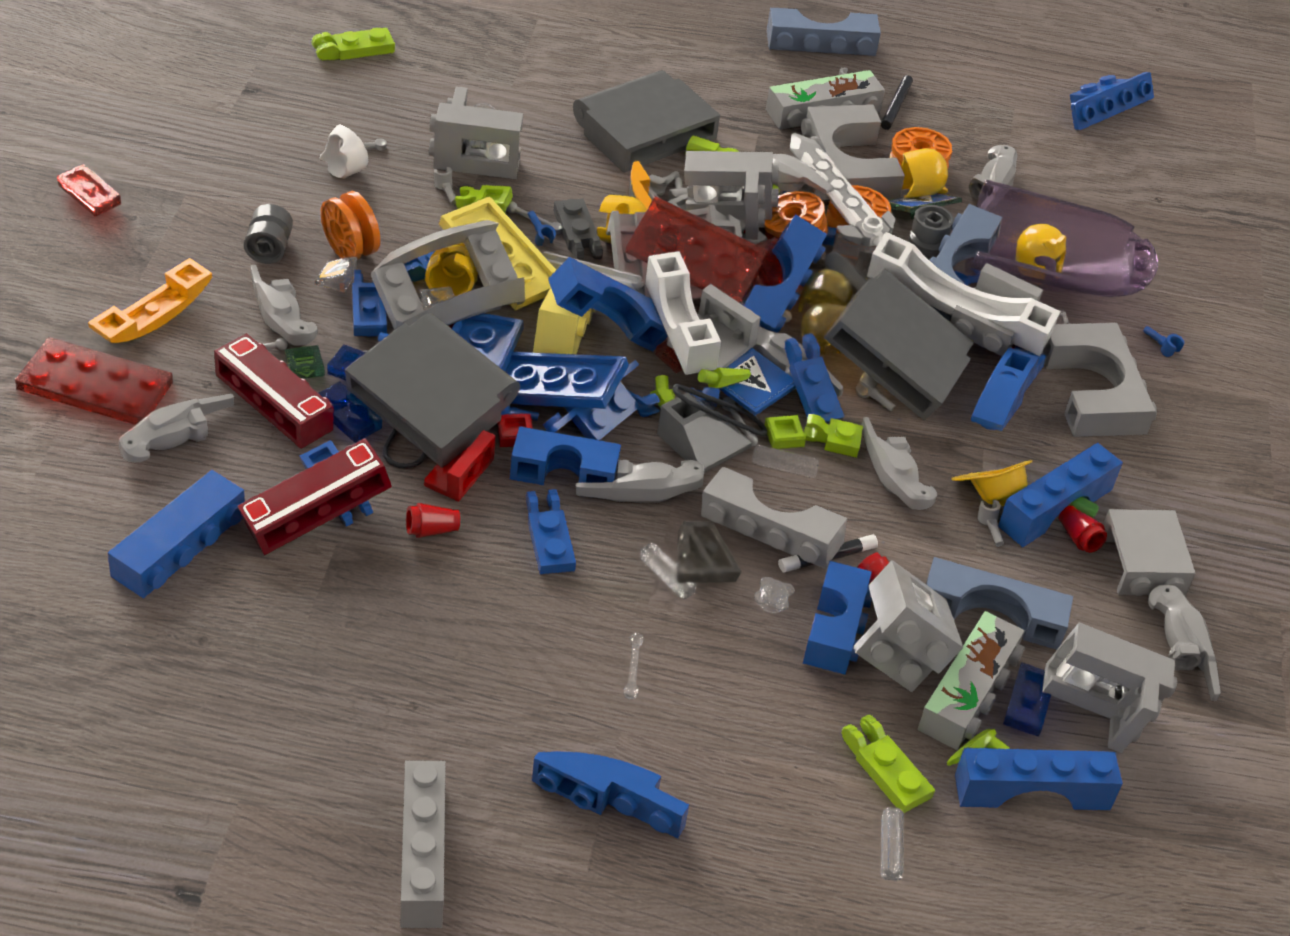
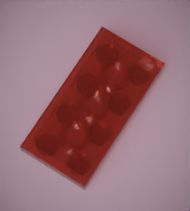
M656 196L653 198L628 242L625 252L648 263L649 256L679 251L690 273L691 285L703 290L711 284L740 304L768 254V250Z
M48 337L17 376L15 384L16 390L137 425L155 410L173 384V375L171 372Z

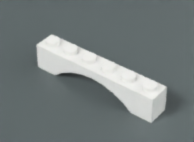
M885 232L872 254L867 277L875 278L883 269H886L930 306L950 315L953 314L956 305L1015 332L1011 343L1038 356L1041 355L1061 312L1032 298L1000 297L966 286L937 268L914 244L888 232Z

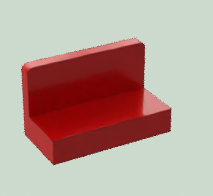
M483 430L468 448L442 468L437 464L424 479V486L459 502L494 460L495 435Z

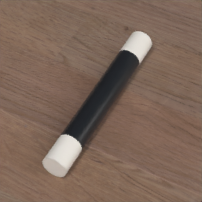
M872 534L846 541L833 559L877 548L878 540ZM799 555L782 558L778 561L782 573L815 565L804 561Z

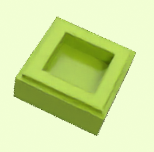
M798 415L768 417L765 419L764 425L767 428V436L772 450L805 446L806 437Z

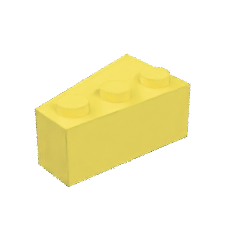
M550 288L539 308L533 353L577 354L586 326L590 324L592 313L596 310L589 309L580 317L558 306L553 291Z

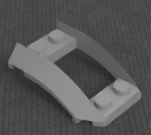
M715 205L679 212L619 214V211H612L610 213L606 235H611L614 269L640 275L641 280L644 281V286L641 288L640 293L649 298L651 296L645 285L648 266L645 237L673 236L707 231L713 281L690 284L692 300L701 299L702 290L710 284L723 293H727L747 280L740 221L730 214L727 216L721 214L715 209Z
M485 220L427 235L390 252L371 272V277L394 330L403 323L410 326L428 313H432L449 326L479 314L499 310L504 305L512 303L520 305L525 302L524 277H517L496 231L499 225L498 222ZM464 243L484 287L460 294L424 311L404 264L430 252Z

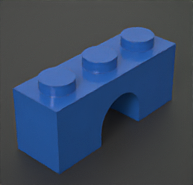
M519 426L511 455L510 479L544 485L545 478L550 471L562 468L577 474L579 483L613 482L616 480L621 444Z
M829 561L817 610L830 613L835 617L815 613L803 664L846 675L849 660L857 662L858 654L855 653L854 645L858 640L855 637L856 633L864 634L868 614L863 613L862 609L863 607L870 608L872 602L868 586L871 571Z

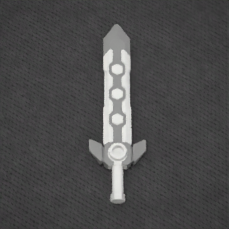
M793 133L791 135L790 151L797 159L815 169L816 173L834 187V190L826 195L849 224L837 226V231L842 237L858 245L862 243L864 246L876 245L877 247L885 232L892 234L895 217L890 211H887L882 217H878L815 140Z

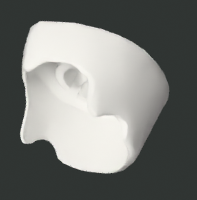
M340 124L330 133L327 147L319 159L328 163V171L333 176L345 179L366 168L368 153L362 140L349 128Z

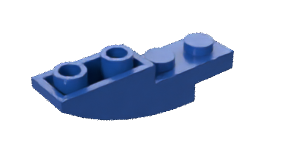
M1018 346L1014 349L1008 348L990 376L974 409L971 421L981 424L982 427L989 430L1002 431L1021 406L1025 391L1044 367L1046 355L1041 354L1038 356Z
M538 752L534 757L532 781L545 791L555 792L571 800L579 808L589 809L601 815L609 804L620 813L628 816L631 815L649 824L656 831L667 833L677 839L685 828L689 804L659 790L661 776L654 772L621 760L580 752Z

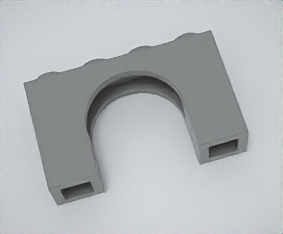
M874 104L808 107L806 119H803L801 123L802 135L815 140L850 185L871 188L881 193L887 200L900 198L905 175L897 158L861 159L849 156L838 149L844 146L876 145L881 120Z
M1118 323L1055 324L1053 332L1041 353L1046 355L1044 363L1046 369L1081 368L1092 370L1106 377L1115 387L1107 390L1072 391L1064 415L1073 437L1147 434L1152 421L1156 419V405L1150 399L1146 382L1139 374L1136 359L1132 357L1127 346V339L1122 335Z

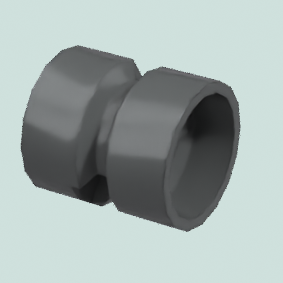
M274 204L261 205L255 209L244 240V250L250 258L264 264L276 263L282 259L293 227V219L290 213Z
M924 205L915 212L908 242L914 244L929 261L933 256L938 257L943 237L945 235L950 236L954 222L952 214L947 209L937 205Z

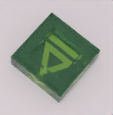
M318 345L285 349L287 366L299 378L306 379L325 376L324 364Z

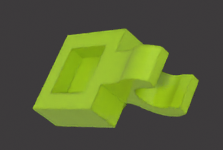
M808 414L804 434L807 441L825 443L824 450L857 458L863 425L833 418L827 424L821 416Z

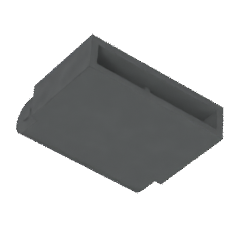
M663 70L577 99L573 103L574 116L579 125L584 128V136L624 173L631 171L633 162L639 161L644 166L686 150L692 135L710 141L716 139L718 134L720 114L681 79L674 80Z
M883 269L875 278L871 277L861 287L824 337L924 421L942 405L971 360L966 354L974 343L886 269Z
M432 313L423 315L410 326L403 323L345 369L347 389L442 468L468 448L483 430L488 431L501 420V411L513 402L520 390L519 382Z

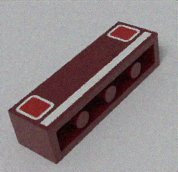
M246 333L214 350L216 376L300 449L333 431L334 407L330 400L322 397L312 389L305 379L299 378L293 373L284 361L274 357L262 343L255 341Z
M364 438L293 477L285 479L259 495L251 497L237 507L248 530L265 556L388 490L392 485L385 465L367 439Z

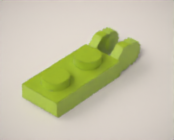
M372 28L356 32L347 31L334 35L323 32L313 36L311 41L313 48L317 49V57L322 59V61L346 60L395 52V42L388 28Z
M866 715L860 720L862 732L871 742L869 745L866 744L864 735L854 725L849 724L841 729L842 737L846 745L856 755L857 762L901 813L904 814L933 798L935 793L934 787L888 735H885L883 726L876 721L873 715Z

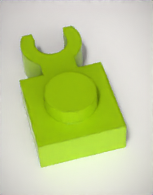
M482 185L480 190H475L472 187L464 186L460 187L461 196H456L455 201L459 209L490 196L506 213L513 198L512 188L510 186Z

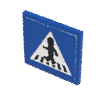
M751 348L726 367L749 369L751 372L749 379L718 389L756 416L794 390L796 386L792 376Z

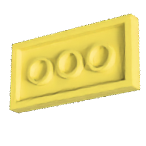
M490 196L441 216L439 225L443 230L485 220L498 222L499 225L496 231L517 277H524L525 302L517 305V303L510 305L516 311L546 297L551 288L548 278L556 269Z

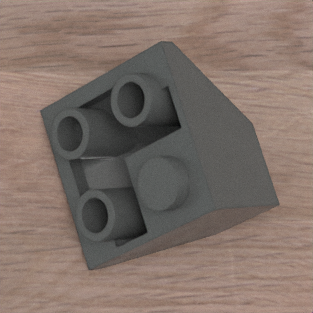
M690 393L683 394L689 400L718 412L706 401ZM678 397L661 405L657 435L684 460H694L702 463L704 473L752 447V442L732 424L691 407Z

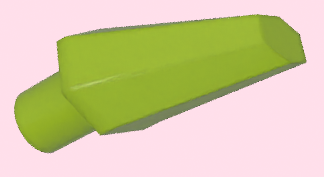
M721 367L713 371L701 369L698 373V381L707 383L712 388H722L749 379L751 372L749 369Z
M656 376V390L651 391L650 394L655 393L659 397L660 402L657 404L661 408V405L675 399L673 390L669 389L668 376Z

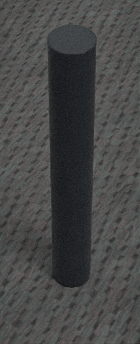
M906 75L902 78L881 121L880 126L883 129L889 130L913 83L911 76Z

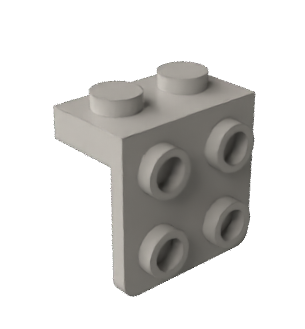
M711 284L703 289L699 314L697 315L700 320L711 319L721 340L717 368H726L755 346L761 317ZM668 337L667 345L674 349Z

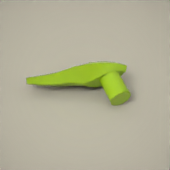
M986 729L974 736L955 752L947 761V765L951 766L959 763L964 748L1010 749V747L995 737L997 734L995 729Z

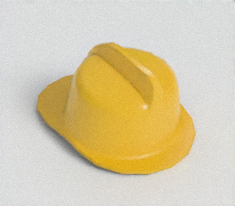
M1032 460L1004 469L970 473L951 479L952 481L971 480L984 501L992 505L993 500H997L1001 506H1005L1007 498L1028 486L1025 465L1030 464Z

